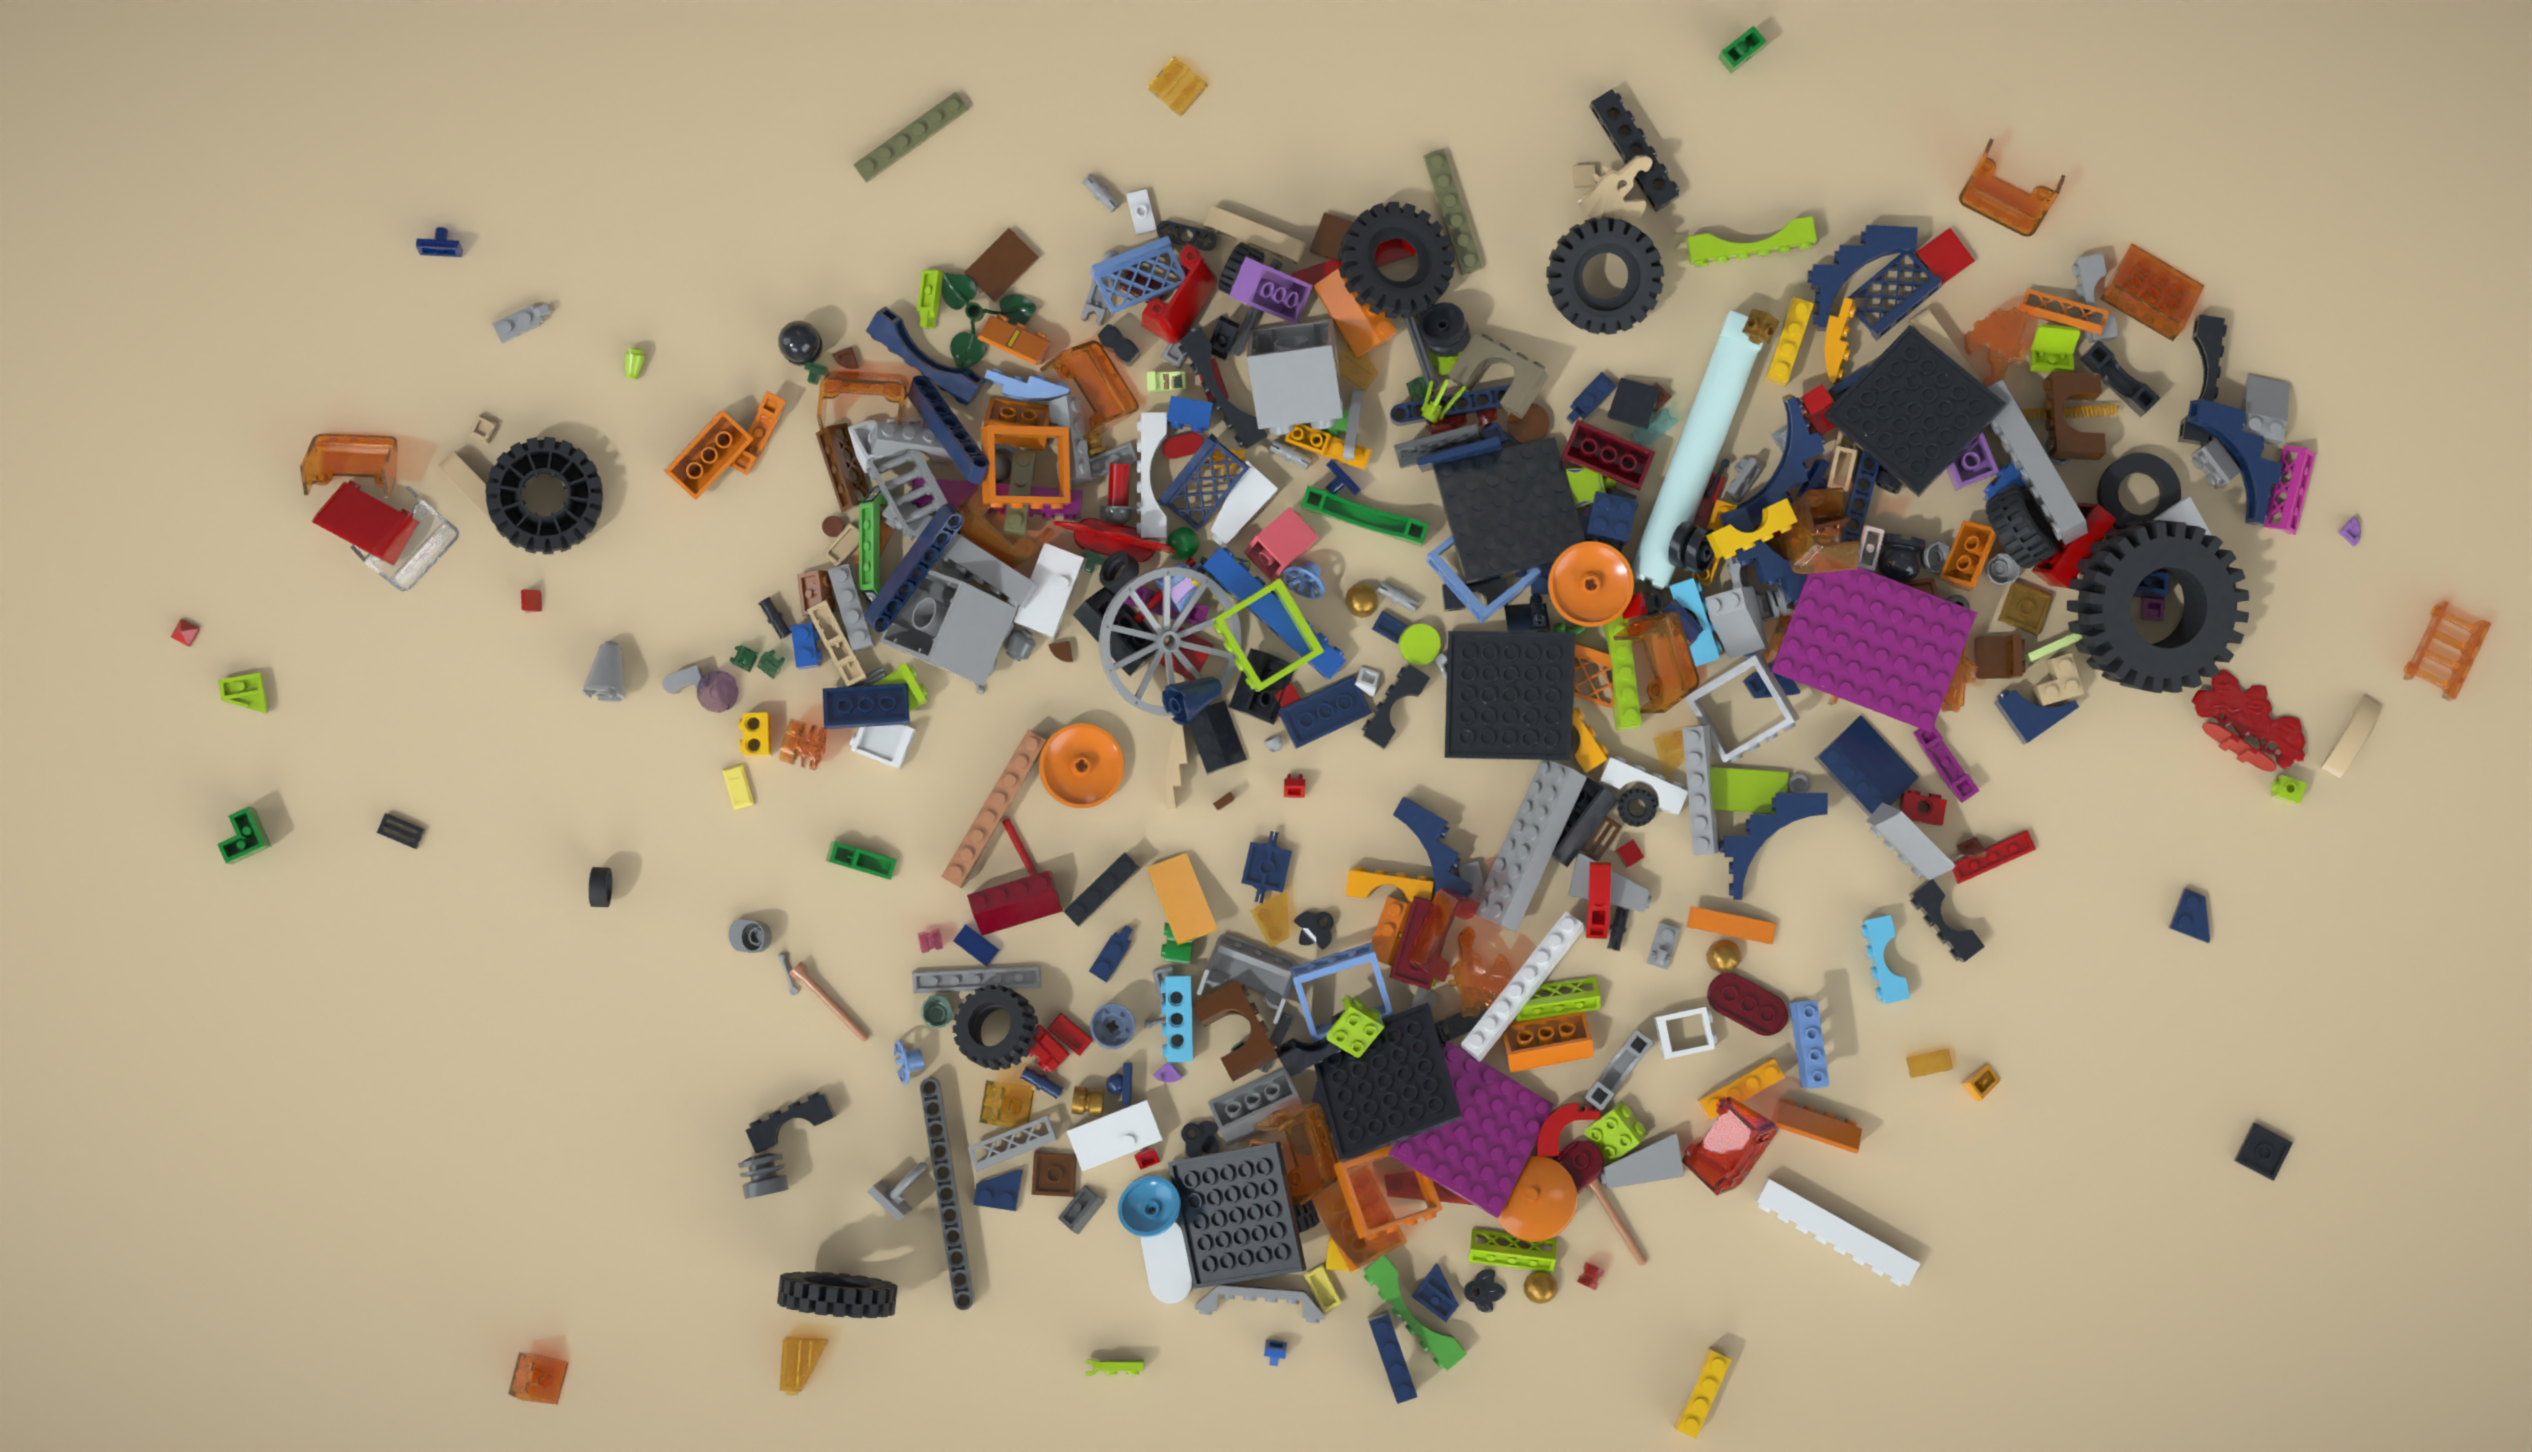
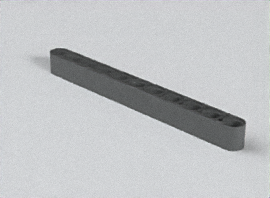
M930 1077L921 1082L920 1093L955 1306L959 1310H967L975 1301L941 1084L936 1078ZM928 1081H932L936 1085V1090L933 1093H928L925 1090V1084ZM935 1102L939 1105V1112L937 1114L929 1112L928 1106L930 1103ZM934 1124L942 1126L943 1132L941 1135L936 1136L932 1133V1126ZM937 1145H943L946 1148V1154L943 1157L936 1155L935 1148ZM941 1166L949 1169V1176L947 1178H942L939 1175L938 1170ZM948 1187L952 1190L953 1196L951 1199H945L942 1196L943 1188ZM947 1209H953L956 1212L954 1220L946 1218L945 1212ZM951 1230H956L959 1233L960 1238L958 1241L953 1242L949 1239L948 1235ZM958 1251L963 1255L962 1262L956 1263L953 1261V1252ZM963 1273L966 1276V1283H957L955 1280L956 1274ZM961 1294H966L970 1298L968 1305H961L959 1303V1296Z

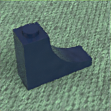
M2006 689L1997 695L1999 700L1994 702L2023 744L2030 742L2079 708L2075 700L2059 707L2038 706L2024 699L2016 689L2010 692Z

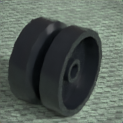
M1447 302L1437 303L1427 308L1421 315L1419 322L1420 332L1431 353L1439 357L1455 356L1462 352L1469 344L1471 337L1469 325L1463 312L1455 304Z
M1682 522L1674 531L1668 550L1670 564L1680 569L1687 568L1693 573L1703 574L1708 570L1715 556L1706 535L1715 531L1708 527H1699L1691 522Z

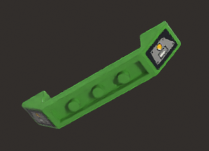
M878 485L874 486L859 504V590L869 604H871L882 589L880 588V507L888 506V503Z

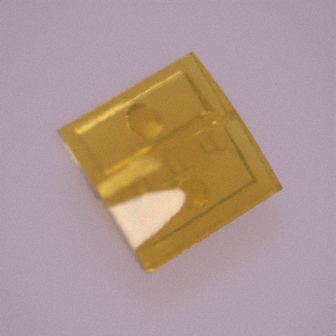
M1174 56L1147 88L1181 117L1208 87V84Z

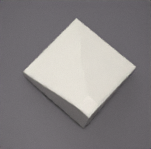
M1361 666L1355 685L1368 695L1374 697L1381 673Z

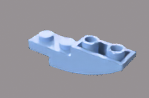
M993 369V371L987 370L984 377L986 381L1002 386L1001 393L1003 396L1023 401H1052L1066 395L1070 396L1071 393L1070 389H1067L1068 385L1058 381L1055 384L1047 382L1048 378L1037 374L1035 377L1029 376L1027 383L1024 382L1025 379L1015 375L1012 378L1004 376L1005 372L998 369Z

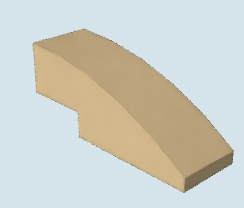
M1837 430L1827 487L1848 492L1857 455V445L1839 430Z

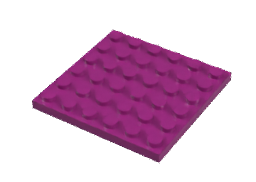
M1445 1041L1442 1048L1463 1119L1392 1145L1388 1155L1497 1218L1500 1216L1538 1139L1541 1126L1549 1116L1554 1104L1483 1061L1479 1063L1468 1052L1453 1043Z

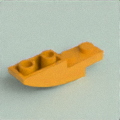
M1846 297L1844 298L1839 316L1830 315L1825 336L1826 368L1830 382L1834 385L1838 381H1842L1845 369L1842 367L1844 361H1848L1851 354L1849 343L1842 340L1848 336L1850 326L1847 325L1849 319L1854 317L1857 306H1854L1855 302L1853 299Z
M1294 424V430L1287 433L1285 442L1364 471L1373 452L1371 449L1355 444L1353 461L1342 459L1345 440L1302 424Z
M1716 499L1707 527L1714 531L1723 528L1720 515L1736 510L1737 505ZM1714 556L1708 570L1703 574L1692 572L1690 577H1693L1694 581L1699 580L1700 584L1710 587L1720 558L1717 559Z

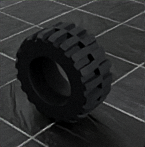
M2013 484L1988 499L1985 507L1988 520L1992 525L1991 527L2005 551L2008 552L2012 560H2015L2017 565H2020L2022 568H2031L2056 553L2058 543L2052 531L2053 528L2050 523L2046 522L2041 506H2037L2031 493L2024 486Z
M987 985L985 987L986 990L980 987L975 989L974 995L969 993L965 997L967 1001L964 1004L960 1003L958 1006L960 1011L954 1015L953 1020L956 1021V1025L952 1027L953 1033L957 1034L954 1037L955 1044L960 1046L959 1051L967 1056V1059L986 1069L1011 1068V1063L1014 1065L1021 1063L1020 1058L1023 1056L1027 1057L1030 1054L1028 1051L1030 1046H1035L1036 1041L1033 1039L1034 1035L1038 1036L1039 1029L1035 1027L1039 1023L1038 1017L1034 1015L1035 1009L1029 1004V1001L1012 989L1001 985L997 987ZM996 1010H1007L1011 1021L1007 1036L996 1045L986 1046L981 1038V1028L984 1020Z

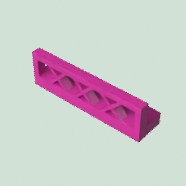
M2283 446L2279 462L2282 463V477L2279 484L2273 487L2264 523L2265 528L2282 530L2287 534L2296 535L2316 456L2308 448ZM2289 452L2298 453L2296 460L2289 464L2287 461ZM2290 471L2292 478L2288 483L2284 484L2282 481L2283 475ZM2285 491L2287 494L2286 501L2279 505L2277 501L2278 496ZM2280 512L2282 515L2280 524H2273V516Z

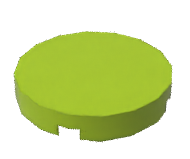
M1416 623L1404 629L1400 635L1398 645L1403 659L1411 664L1421 666L1429 664L1437 657L1441 643L1440 637L1434 628L1430 625Z

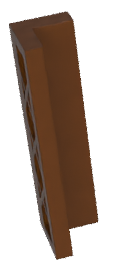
M848 424L827 426L818 431L816 436L841 512H847L859 506L863 501H858L856 490L861 491L865 498L869 493L862 467L856 458ZM842 429L843 441L837 437L836 430ZM844 449H845L847 452H849L850 457H851V458H850V461H848L846 458H844V455H843V450H844ZM850 469L856 473V481L850 477Z

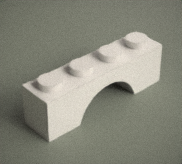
M1615 756L1608 759L1599 779L1600 783L1619 790L1629 782H1642L1654 791L1657 799V808L1675 816L1679 815L1688 795V791L1684 790V785L1675 781L1673 784L1665 781L1666 777L1654 773L1653 776L1645 773L1646 769L1636 764L1634 767L1627 765V760Z

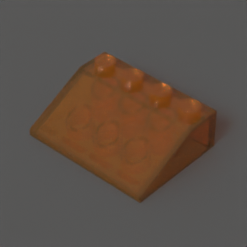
M2131 243L2106 285L2100 299L2167 339L2174 341L2185 327L2204 285Z
M1367 1164L1349 1173L1348 1175L1367 1228L1369 1229L1395 1220ZM1338 1180L1310 1195L1350 1273L1407 1243L1399 1226V1230L1389 1234L1386 1233V1230L1379 1232L1380 1236L1371 1240H1367V1237L1359 1239Z

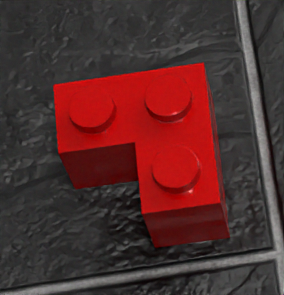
M1822 384L1799 398L1803 409H1801L1802 416L1807 418L1810 425L1808 430L1813 429L1823 436L1835 429L1833 425L1823 418V414L1831 407L1834 401Z

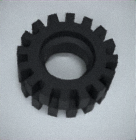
M1633 788L1625 792L1619 799L1617 806L1618 815L1629 826H1644L1655 817L1657 803L1649 791L1642 788ZM1634 799H1639L1645 804V811L1640 816L1633 815L1629 810V804Z

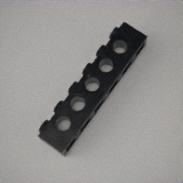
M1613 89L1591 101L1589 108L1625 164L1636 155H1645L1652 159V170L1649 172L1640 170L1634 179L1655 212L1677 200L1680 190L1677 184L1668 178V170L1663 163L1660 164L1656 159L1657 153L1651 145H1647L1644 140L1646 136L1642 129H1637L1635 126V119L1629 110L1626 111L1622 104L1624 102L1620 94H1615ZM1615 110L1618 112L1619 117L1613 119L1608 115V112ZM1627 128L1630 131V135L1622 136L1619 129ZM1633 145L1639 146L1641 153L1634 154L1630 147ZM1661 181L1664 187L1656 189L1653 186V182Z

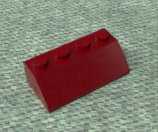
M1577 420L1561 458L1640 491L1656 452Z
M1051 870L967 895L972 914L982 936L1063 912Z

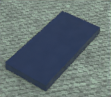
M1496 436L1421 456L1416 460L1421 472L1433 470L1432 466L1436 464L1503 450L1500 438Z
M1354 675L1277 711L1295 749L1372 714L1361 689L1355 685L1356 678Z
M908 684L823 688L824 729L910 724Z

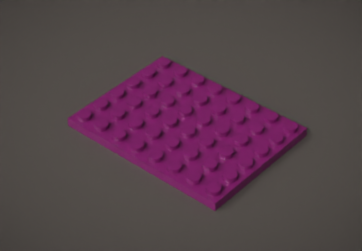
M1816 551L1770 672L1932 732L1977 612Z

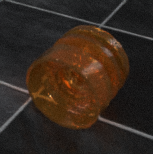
M791 719L784 734L779 760L794 765L798 758L801 757V767L806 768L809 763V769L816 771L826 751L828 729L821 727L817 734V726L813 725L809 733H806L805 722Z

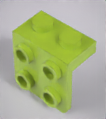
M2048 324L2038 325L2029 351L2030 371L2051 373L2052 371L2073 372V353L2080 335V329Z
M903 663L898 666V670L875 682L873 685L907 683L909 712L928 702L926 696L929 693L923 683L919 685L916 677L918 674L913 665L908 666L907 663Z
M1346 994L1342 999L1345 1011L1327 1032L1326 1038L1351 1055L1360 1057L1382 1031L1384 1024L1381 1013L1373 1007L1368 1008L1359 998H1352Z
M1622 1100L1584 1131L1588 1139L1600 1149L1603 1158L1608 1163L1616 1161L1640 1144L1648 1135L1644 1125L1638 1122L1631 1109Z

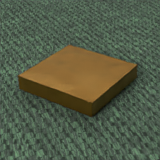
M2015 581L2011 583L1998 621L2038 636L2053 595Z

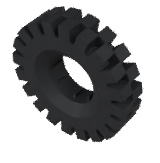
M537 437L526 439L527 442L523 444L518 442L510 447V451L507 453L503 452L498 457L496 465L492 466L489 472L485 493L491 521L503 538L506 537L510 544L517 548L520 546L526 552L536 554L537 551L547 555L554 554V551L558 550L561 552L571 549L572 545H578L585 540L586 535L593 531L597 525V519L600 518L603 492L597 468L592 461H589L587 454L580 448L575 449L572 443L565 440L559 442L555 441L553 437H544V440H537ZM540 474L552 475V478L557 477L564 483L563 489L568 491L567 501H563L564 507L555 514L552 512L549 516L537 515V512H530L524 506L526 504L525 500H521L522 489H526L525 483L534 476L537 478Z

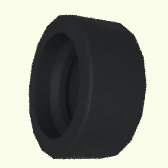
M1124 551L1115 552L1103 563L1099 573V580L1103 586L1117 594L1127 582L1138 576L1139 563ZM1124 565L1123 571L1115 579L1116 573Z
M592 867L588 890L591 907H609L613 885L611 868Z

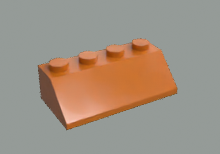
M1339 269L1316 283L1313 288L1354 357L1358 358L1389 342L1396 335L1397 331L1390 319L1385 318V311H1381L1379 315H1376L1369 311L1371 306L1369 303L1366 302L1362 307L1355 301L1358 294L1356 291L1349 294L1344 286L1348 279L1341 278Z
M721 409L664 469V472L691 497L697 500L754 438Z
M1585 1011L1513 1022L1502 1034L1510 1073L1594 1057L1593 1042Z
M1784 1098L1783 1102L1777 1101L1770 1122L1771 1126L1858 1154L1862 1128L1856 1127L1857 1122L1845 1119L1844 1122L1836 1120L1837 1115L1825 1112L1824 1116L1817 1114L1816 1108L1804 1105L1803 1109L1796 1107L1795 1101Z

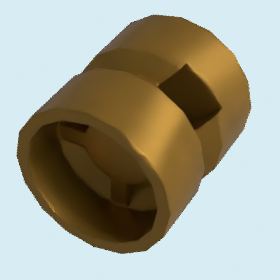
M1075 1086L1071 1114L1083 1115L1085 1112H1088L1089 1116L1102 1117L1105 1090L1093 1088L1088 1092L1085 1087Z

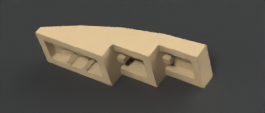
M824 600L807 609L847 687H852L867 679L827 601Z
M1178 724L1171 741L1167 762L1166 794L1168 809L1176 808L1174 787L1182 786L1179 765L1188 764L1183 725Z

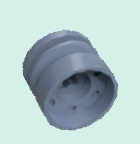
M1117 1003L1101 1006L1093 1014L1090 1022V1033L1093 1040L1100 1047L1108 1050H1117L1124 1047L1131 1040L1135 1031V1020L1132 1013L1126 1007ZM1111 1021H1114L1115 1026L1118 1027V1030H1114L1113 1033H1110L1109 1028H1106V1025H1110Z

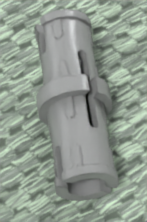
M1092 173L1082 181L1095 195L1094 198L1100 200L1111 213L1115 211L1114 208L1117 209L1121 203L1108 192L1109 189L1103 186Z
M1277 439L1273 441L1272 444L1275 446H1271L1269 451L1286 458L1285 461L1287 462L1292 461L1306 470L1309 468L1310 464L1308 463L1312 462V457L1297 451V448L1294 446H1287Z
M1383 580L1381 586L1388 590L1386 591L1379 587L1377 593L1393 600L1392 603H1398L1414 613L1416 607L1409 604V602L1418 606L1420 601L1405 594L1403 589L1400 588L1398 590Z

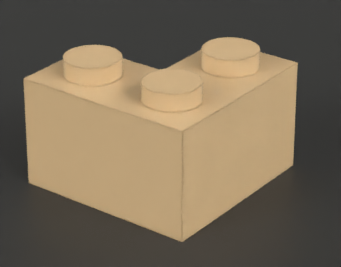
M2072 653L2046 661L2052 681L2032 687L2038 706H2046L2084 694Z

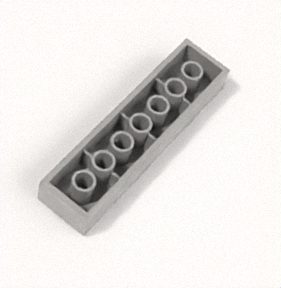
M2003 380L1987 387L2006 403V407L1991 422L1990 426L1995 435H1999L2005 452H2009L2015 469H2020L2021 479L2027 488L2030 487L2037 506L2041 504L2042 514L2046 522H2052V531L2058 541L2062 539L2064 545L2087 534L2084 516Z
M1541 760L1472 913L1494 924L1517 932L1586 781V776L1556 762Z

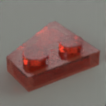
M1465 414L1443 418L1442 420L1438 419L1437 423L1426 421L1427 430L1431 435L1458 429L1467 424V416Z

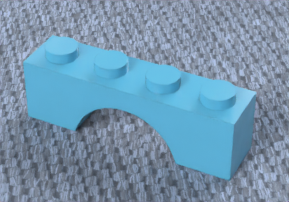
M1690 577L1669 584L1673 599H1676L1682 607L1691 610L1697 616L1699 625L1703 628V631L1689 644L1695 666L1720 659L1719 653H1722L1719 640L1714 641L1712 633L1716 631L1712 622L1707 620L1705 613H1708L1706 601H1701L1699 593L1702 592L1699 580L1694 581V578Z
M1891 915L1863 920L1861 932L1863 938H1867L1868 942L1866 953L1868 959H1872L1873 967L1870 969L1873 980L1876 979L1878 988H1875L1878 1001L1881 1000L1882 1004L1910 999L1906 977L1893 974L1884 962L1885 946L1896 936Z

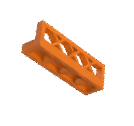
M2028 288L2023 303H2020L2018 308L2020 314L2067 327H2076L2082 331L2100 336L2103 334L2110 312ZM2030 295L2038 296L2043 303L2038 307L2027 305ZM2057 301L2061 304L2063 310L2055 313L2049 311L2047 305ZM2063 303H2064V304H2068V305H2070V306H2068L2067 308H2065V306L2063 305ZM2073 307H2078L2081 309L2083 316L2073 318L2069 316L2067 311ZM2095 312L2103 314L2100 325L2091 323L2088 316Z

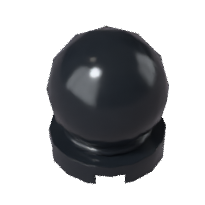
M790 322L781 329L778 336V347L781 353L791 364L796 366L813 364L822 353L821 336L816 328L808 322Z
M1885 533L1882 543L1887 545V548L1881 553L1879 558L1880 572L1884 577L1899 583H1910L1921 569V558L1918 552L1925 549V540L1911 536V540L1900 539L1901 534Z

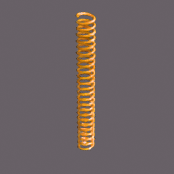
M2102 404L2100 406L2092 405V407L2090 405H2084L2083 407L2080 405L2079 407L2075 406V408L2074 406H2071V408L2063 406L2066 419L2068 418V409L2069 417L2072 418V408L2074 418H2076V408L2078 410V418H2080V408L2082 409L2083 418L2085 416L2084 409L2086 408V417L2088 418L2089 407L2091 417H2093V407L2095 409V417H2097V407L2099 408L2100 417L2101 407H2103V416L2105 417L2106 407L2107 416H2110V406L2111 415L2114 416L2115 406V413L2118 416L2116 404H2113V406L2111 404H2105L2104 406ZM2043 407L2041 409L2033 408V410L2031 408H2029V410L2027 408H2025L2024 410L2022 408L2020 409L2023 412L2024 417L2025 412L2027 411V420H2030V410L2031 419L2034 420L2035 410L2036 420H2038L2039 410L2040 419L2042 420V410H2044ZM2044 410V419L2046 420L2047 415L2046 411Z

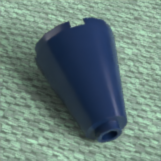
M1213 676L1169 684L1162 691V702L1166 712H1171L1174 716L1172 720L1178 725H1185L1221 695L1222 684Z

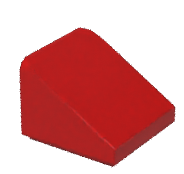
M522 589L521 610L526 613L541 612V591Z
M1643 593L1632 595L1629 605L1622 613L1623 620L1648 613Z
M1634 839L1615 850L1626 868L1644 858Z

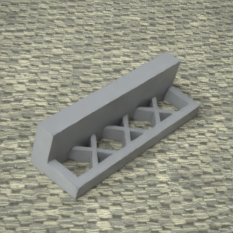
M1045 1116L970 1146L967 1149L976 1172L1055 1141L1057 1136L1052 1129L1048 1116ZM1045 1121L1049 1134L1044 1136L1034 1134L1033 1131L1036 1125ZM1032 1127L1031 1132L1025 1129ZM1019 1131L1029 1134L1024 1144L1013 1141L1016 1133ZM1012 1135L1011 1140L1005 1137ZM1031 1136L1037 1137L1036 1139L1030 1141ZM999 1139L1009 1142L1004 1152L993 1149L996 1141ZM992 1143L991 1148L985 1146V1145H987V1144ZM1011 1144L1017 1145L1016 1147L1010 1149ZM980 1147L989 1150L986 1159L978 1162L973 1150ZM992 1152L997 1153V1155L990 1157Z

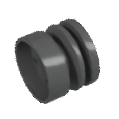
M761 1154L749 1157L738 1163L739 1168H749L748 1172L740 1173V1177H751L750 1182L742 1185L745 1199L789 1190L787 1176H776V1171L784 1168V1164L774 1166V1161L783 1159L782 1154Z

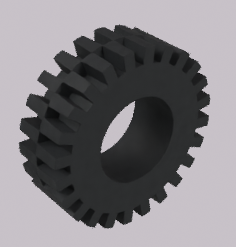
M2145 519L2143 522H2127L2123 524L2124 529L2109 530L2104 534L2108 540L2107 542H2094L2088 548L2094 555L2093 559L2081 558L2076 568L2085 572L2083 579H2071L2069 589L2079 591L2078 600H2067V611L2078 613V620L2068 622L2069 630L2071 633L2082 635V639L2076 642L2075 646L2079 652L2091 655L2086 661L2092 669L2104 671L2101 676L2109 681L2118 682L2124 687L2154 693H2162V691L2170 693L2183 692L2182 686L2196 688L2202 685L2200 676L2215 677L2220 672L2215 662L2229 663L2234 656L2226 648L2227 644H2241L2244 634L2233 630L2235 622L2248 623L2249 618L2248 612L2237 610V602L2249 601V591L2236 588L2235 583L2246 578L2242 569L2229 566L2237 559L2234 553L2230 550L2219 549L2223 541L2217 536L2205 535L2206 530L2204 528L2186 525L2184 522ZM2165 568L2175 576L2182 588L2184 610L2176 629L2165 639L2150 644L2140 636L2134 626L2131 615L2132 598L2137 586L2148 574L2157 569Z

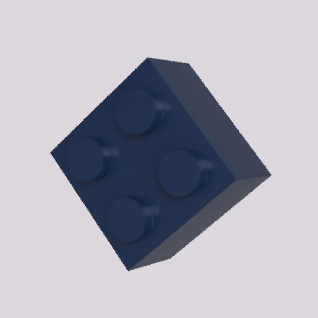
M1596 491L1593 496L1585 536L1627 545L1638 500Z

